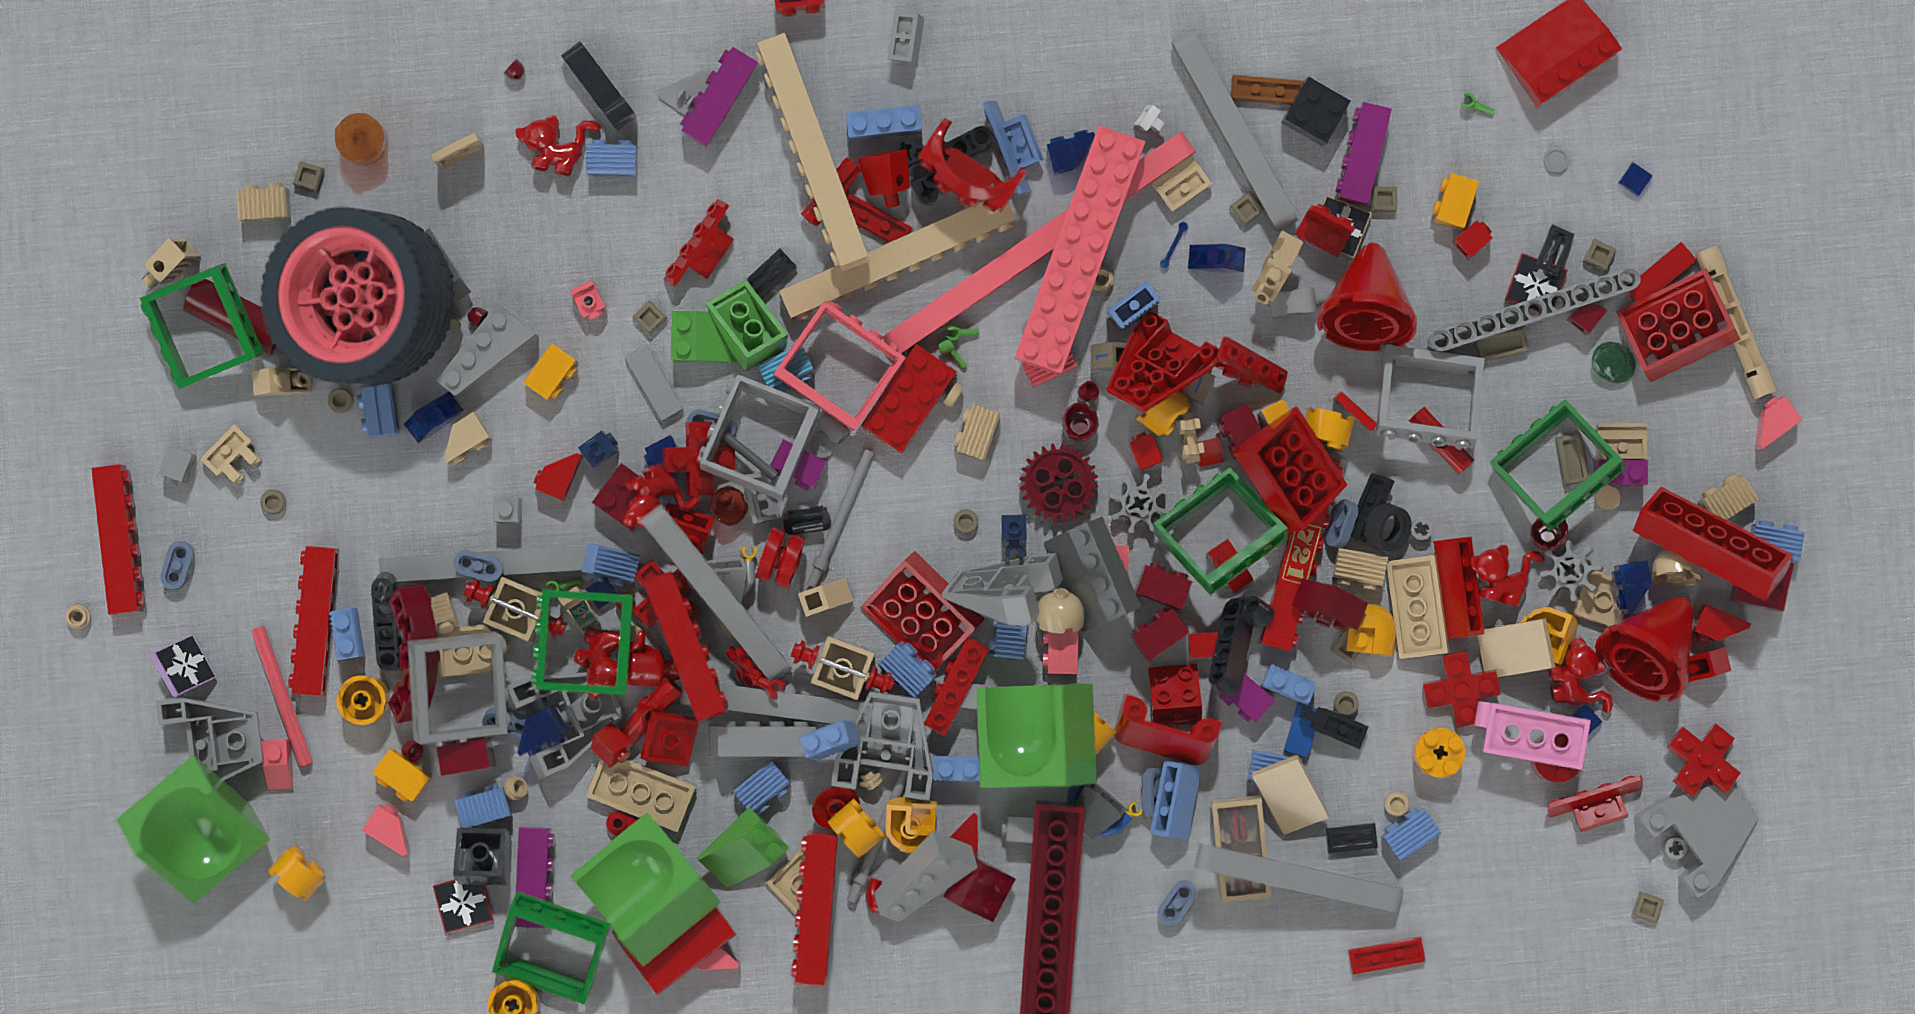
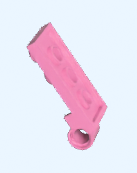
M1478 701L1474 726L1487 729L1483 752L1582 770L1591 720ZM1508 725H1515L1518 728L1519 735L1517 738L1509 739L1506 737L1504 731ZM1538 729L1542 731L1544 738L1541 743L1536 744L1530 740L1529 734L1532 730ZM1557 734L1567 736L1568 744L1566 747L1559 748L1555 745L1554 738Z

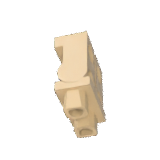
M1281 231L1262 265L1264 269L1251 290L1256 293L1254 296L1255 300L1267 305L1269 300L1274 302L1292 270L1290 267L1303 241Z

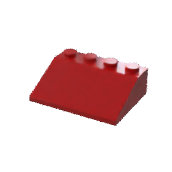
M1565 0L1497 46L1496 49L1538 108L1617 55L1622 50V47L1609 28L1584 0Z
M1706 268L1616 311L1650 383L1741 340Z
M1293 407L1250 437L1234 453L1269 509L1287 527V532L1303 531L1348 485L1298 407Z
M916 551L912 552L860 607L897 644L901 641L905 644H911L917 651L916 655L922 661L927 660L930 662L935 671L985 620L980 613L944 599L942 592L949 583Z
M716 906L643 966L620 941L614 929L611 931L624 952L657 995L737 935L719 907Z

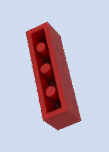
M1472 536L1433 541L1437 557L1448 639L1485 634L1477 573L1470 566V559L1474 556Z

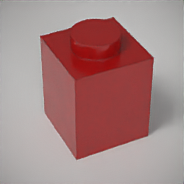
M1476 220L1452 243L1469 260L1493 239L1490 235L1492 231L1484 222L1479 223Z
M1142 432L1131 437L1133 441L1128 445L1139 471L1163 462L1152 434L1146 436V433Z
M1218 632L1188 634L1189 658L1213 657Z
M611 722L594 734L590 749L611 768L617 763L622 764L627 760L630 755L629 750L632 741Z

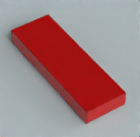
M849 192L847 193L846 198L854 220L860 228L888 243L910 234L913 227Z
M1681 241L1640 275L1639 285L1627 292V294L1634 302L1639 301L1663 289L1697 259Z
M1421 937L1348 949L1353 975L1426 961Z

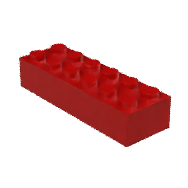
M1660 487L1641 508L1633 528V532L1642 538L1660 545L1665 550L1683 557L1686 561L1706 569L1709 573L1715 574L1729 581L1730 584L1738 586L1765 601L1785 577L1793 558V554L1663 487Z
M672 571L644 581L646 591L698 725L726 714L725 708L729 707L724 691L718 692L716 687L717 684H720L715 668L709 669L707 664L708 661H711L705 644L700 646L698 639L702 638L697 622H691L689 616L693 615L688 599H682L680 593L684 592L679 576H673Z
M809 830L807 836L802 838L801 853H805V860L800 862L799 877L803 878V885H799L797 892V902H801V910L797 909L795 917V927H799V934H795L793 942V952H797V959H793L791 967V977H795L796 984L825 986L838 845V835L835 832Z

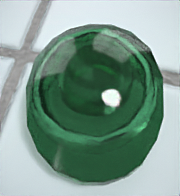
M1609 341L1600 344L1595 349L1592 356V367L1595 373L1602 379L1611 383H1622L1633 376L1636 361L1628 348L1620 343Z

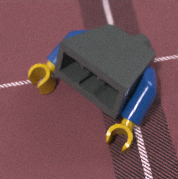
M1097 783L1072 785L1068 789L1067 802L1085 803L1083 834L1085 833L1092 839L1098 835L1106 837L1118 834L1132 821L1131 817L1139 816L1143 812L1141 808L1134 814L1131 808L1136 802H1130L1125 807Z

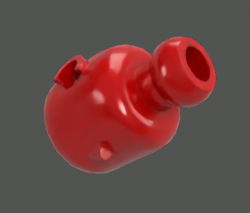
M643 644L641 649L633 652L629 651L627 685L658 687L662 683L663 677H668L673 681L681 679L673 658L664 660V654L661 650Z

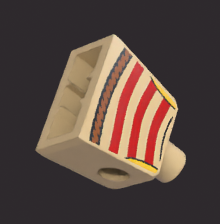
M168 238L144 264L149 272L142 278V281L151 289L159 282H172L201 255L185 238Z

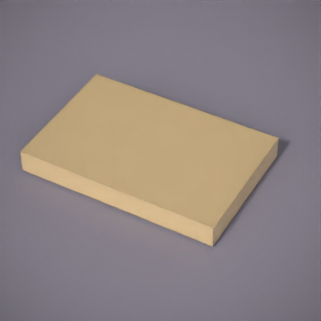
M1546 618L1484 629L1485 634L1477 635L1484 671L1496 669L1498 677L1555 667Z
M1298 755L1252 772L1254 781L1284 835L1329 818V812Z

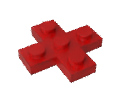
M711 421L685 422L686 447H663V468L668 473L686 472L687 496L713 495V474L701 470L700 461L697 460L702 446L707 447L710 440L707 438V434L712 425ZM719 445L712 463L730 470H736L735 450L729 445Z
M651 559L635 574V578L645 587L644 581L662 575L665 572ZM677 568L672 574L673 576L678 575L684 590L680 594L682 599L687 598L693 613L689 617L691 622H693L702 613L686 596L691 591L685 575ZM649 596L632 610L648 628L658 621Z
M1467 650L1443 654L1447 678L1423 683L1427 707L1433 708L1452 704L1457 728L1474 725L1478 706L1477 699L1501 695L1497 671L1494 669L1472 674Z
M1716 723L1711 726L1702 740L1698 739L1686 728H1679L1666 746L1685 762L1672 782L1691 797L1697 793L1706 779L1723 793L1728 792L1741 774L1740 771L1722 758L1735 738Z

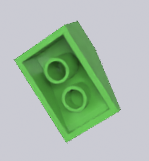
M747 280L742 281L705 303L730 351L745 371L750 370L786 348L787 332Z
M672 311V362L739 363L730 351L709 312Z
M749 807L696 859L729 888L773 865L790 847L763 818Z

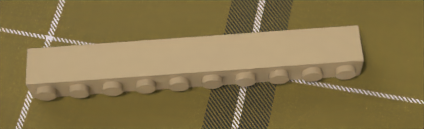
M785 33L758 42L757 44L760 51L756 52L760 66L766 65L768 73L764 74L768 87H774L776 95L772 96L777 110L782 109L784 117L780 118L785 132L790 131L793 139L789 140L793 155L799 154L801 161L797 163L801 176L806 175L809 184L805 185L809 198H815L818 205L813 208L818 222L824 221L826 229H823L822 233L826 243H832L834 251L830 252L834 265H840L843 272L870 262Z
M983 201L977 204L976 207H969L867 252L870 260L868 263L843 272L840 265L780 290L779 292L791 319L796 318L798 322L810 317V312L818 309L824 301L829 303L830 300L834 302L842 299L845 302L856 297L855 292L861 289L868 292L878 287L877 282L887 279V282L893 281L901 277L900 272L907 269L910 272L916 271L924 267L922 263L931 259L932 262L939 261L945 258V253L954 249L955 253L968 247V242L976 239L977 243L990 238L989 233L999 230L1002 233L1013 228L1012 223L1016 222V218L1009 202L1002 213L998 210L993 213L982 205Z

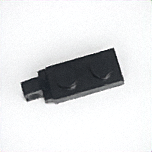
M1375 473L1370 474L1357 505L1358 516L1351 537L1365 543L1367 542L1365 535L1366 521L1375 507L1386 503L1395 482L1394 480Z
M1303 707L1299 716L1311 721L1310 728L1315 729L1314 731L1357 749L1361 748L1369 728L1367 725L1326 708L1317 707L1316 712Z

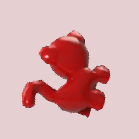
M550 115L545 119L533 121L527 126L516 128L515 135L518 140L523 142L528 150L540 154V156L533 158L531 168L540 172H546L550 165H554V173L565 177L571 176L574 165L582 156L585 131L588 129L597 133L601 129L600 125L595 121L583 120L576 126L575 141L558 145L557 130L559 120L556 115Z
M661 463L656 466L651 465L642 471L643 476L633 477L624 483L627 491H637L638 495L629 501L628 510L624 514L623 522L626 526L636 525L638 527H645L641 519L661 504L657 499L661 495H673L678 509L685 512L695 509L700 503V498L693 496L690 501L685 502L675 478L663 468Z
M1500 545L1496 549H1489L1480 555L1471 557L1470 566L1473 571L1477 573L1481 580L1489 583V587L1484 586L1479 589L1480 597L1519 607L1520 600L1528 587L1531 560H1535L1537 563H1542L1545 560L1544 555L1539 551L1530 550L1522 557L1520 572L1508 575L1510 564L1507 545Z
M589 627L583 640L590 647L586 650L578 649L573 661L579 666L588 668L586 674L587 685L614 687L617 682L618 664L609 657L619 647L620 634L615 630H598ZM640 630L637 632L635 642L630 641V652L641 649L646 637L644 631ZM588 693L591 698H596L600 693Z
M1577 637L1571 642L1570 649L1565 655V666L1563 668L1555 663L1554 668L1547 669L1549 677H1552V681L1558 682V684L1550 685L1551 698L1555 700V704L1575 706L1602 700V710L1605 713H1609L1613 707L1612 696L1609 693L1601 690L1587 694L1580 685V679H1589L1594 674L1598 675L1604 672L1607 668L1596 652L1586 645L1582 637Z

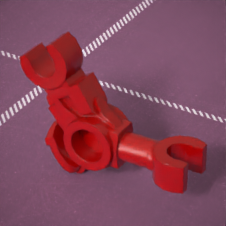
M731 646L725 652L727 657L736 665L735 677L741 685H746L750 688H758L760 686L768 691V696L772 700L778 699L776 689L783 692L786 690L783 681H770L764 678L761 670L754 666L750 658L746 657V652L742 646H739L737 649Z

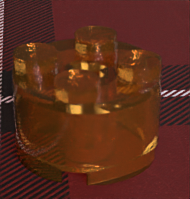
M354 113L345 117L336 126L335 144L338 151L347 160L354 164L367 166L378 162L383 157L388 145V135L385 128L374 117L366 113ZM360 135L364 136L363 144H360L358 142Z

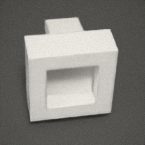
M1146 105L1133 126L1140 131H1148L1150 128L1155 132H1160L1165 125L1157 117L1161 110L1154 105Z

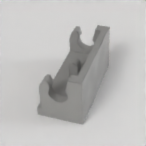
M895 11L888 60L896 64L902 62L917 67L924 18L919 13Z
M762 472L745 475L773 486L772 480ZM745 487L754 525L781 519L775 498Z

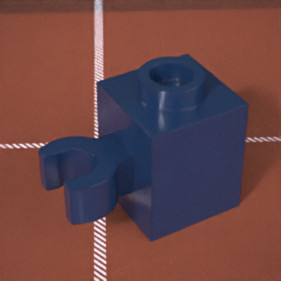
M601 430L579 446L578 449L592 468L595 469L618 452L615 447L618 445V442L610 432L605 434Z
M1002 515V542H1009L1005 549V556L1010 558V550L1016 548L1019 551V558H1022L1024 550L1019 541L1027 540L1026 515Z

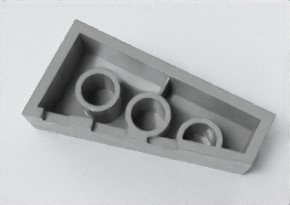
M496 304L436 381L459 398L539 336L499 304Z
M721 722V726H709V756L805 757L800 736L815 731L816 727L809 726V722H794V726H784V722H770V726H760V722H745V726H736V722Z
M933 831L874 892L879 915L899 922L978 867L972 846Z

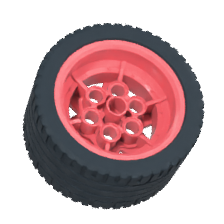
M335 207L324 209V211L319 210L314 212V214L305 216L304 219L297 221L295 226H291L287 230L288 232L281 236L280 241L274 246V251L268 257L269 261L265 265L266 270L262 276L263 284H261L262 295H260V300L263 305L261 306L262 313L264 314L263 320L268 327L266 328L267 332L271 335L274 345H277V350L284 355L288 362H292L291 365L300 369L301 372L323 381L377 385L391 383L392 381L396 382L406 378L411 373L420 370V367H424L428 360L434 357L435 352L442 346L441 343L445 340L446 333L451 326L450 320L453 319L452 310L455 307L453 302L455 291H453L454 281L451 279L452 273L451 269L448 268V261L443 257L444 253L438 248L439 245L435 240L431 239L432 237L427 232H424V229L416 226L410 220L393 214L352 207ZM359 251L369 252L362 262H359L352 253ZM369 268L370 277L366 279L365 271ZM346 271L347 280L343 282L342 275ZM330 272L329 279L333 285L323 289L326 277ZM382 288V289H383V292H384V296H383V298L380 300V299H379V296H378V292H379V290ZM335 294H337L338 301L337 304L334 305L333 297ZM371 311L374 313V320L372 322L369 320ZM348 314H350L351 316V322L349 325L346 323V317ZM326 316H334L333 321L337 327L336 331L331 327ZM367 332L374 337L371 340L362 342Z

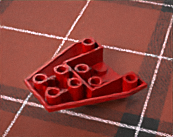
M1149 310L1134 327L1106 390L1111 395L1145 413L1210 372L1219 362L1216 359L1219 348L1207 341L1200 347L1173 333L1167 319Z

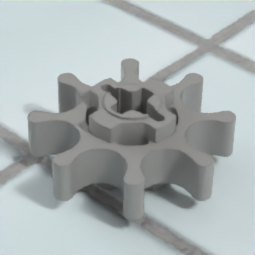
M1149 474L1143 476V483L1138 487L1132 486L1129 483L1128 477L1124 476L1122 481L1126 484V493L1122 496H1117L1114 493L1109 494L1110 499L1118 500L1122 506L1121 511L1113 514L1111 519L1116 520L1119 516L1128 517L1131 522L1128 529L1129 534L1134 532V525L1138 521L1146 522L1149 531H1154V525L1150 520L1151 515L1155 512L1162 514L1169 512L1168 509H1162L1156 504L1157 496L1164 494L1166 488L1162 487L1157 492L1150 491L1147 488V481L1150 478ZM1138 491H1143L1146 493V495L1141 494ZM1127 496L1129 497L1128 505L1125 504ZM1137 497L1139 500L1149 498L1142 505L1143 510L1140 511L1139 508L1128 509L1135 503L1134 498ZM1149 503H1152V508L1148 511ZM1131 513L1138 514L1139 517L1132 516Z
M1567 540L1565 542L1567 550L1563 556L1556 557L1553 552H1546V555L1554 560L1555 566L1551 571H1541L1540 576L1544 579L1555 577L1557 583L1555 588L1550 591L1552 596L1557 597L1562 589L1568 588L1571 591V601L1577 603L1579 601L1577 591L1580 587L1587 586L1592 592H1597V587L1590 584L1589 576L1595 571L1602 572L1604 568L1600 564L1595 566L1588 565L1587 558L1594 551L1592 547L1586 546L1582 554L1576 555L1572 550L1573 543ZM1564 565L1573 568L1580 577L1577 578L1571 575L1564 568Z

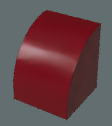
M1586 305L1574 311L1567 318V321L1587 335L1607 312V309L1599 305Z

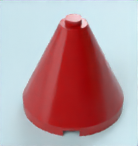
M1368 243L1360 249L1318 311L1319 331L1323 329L1326 332V339L1330 342L1351 350L1379 352L1382 345L1393 344V346L1401 347L1411 341L1416 334L1417 316L1385 249L1377 243Z
M1673 597L1604 629L1596 640L1595 652L1599 659L1604 660L1610 667L1607 674L1621 687L1643 699L1653 702H1659L1661 698H1669L1668 702L1677 700L1688 684L1694 612L1691 602L1685 597Z

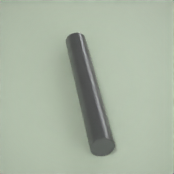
M725 430L722 437L724 442L772 481L777 477L779 473Z

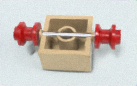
M501 577L494 595L493 586L490 585L485 589L480 587L479 580L475 579L473 583L468 582L463 596L467 597L466 602L478 601L484 610L488 603L490 604L483 623L532 642L535 635L536 619H541V609H537V595H542V592L506 577ZM549 610L548 631L551 632V638L556 639L557 635H563L567 622H564L565 616L560 615L558 618L550 616Z
M829 636L821 655H818L820 646H816L813 649L808 648L804 640H801L800 644H794L790 657L794 658L793 663L806 662L808 663V669L811 670L815 661L818 664L811 681L815 685L856 700L860 696L864 682H867L865 690L868 691L872 687L879 689L880 693L884 694L885 692L890 693L895 682V679L891 678L892 673L888 672L884 676L878 673L877 667H873L871 674L868 672L875 655L873 652Z

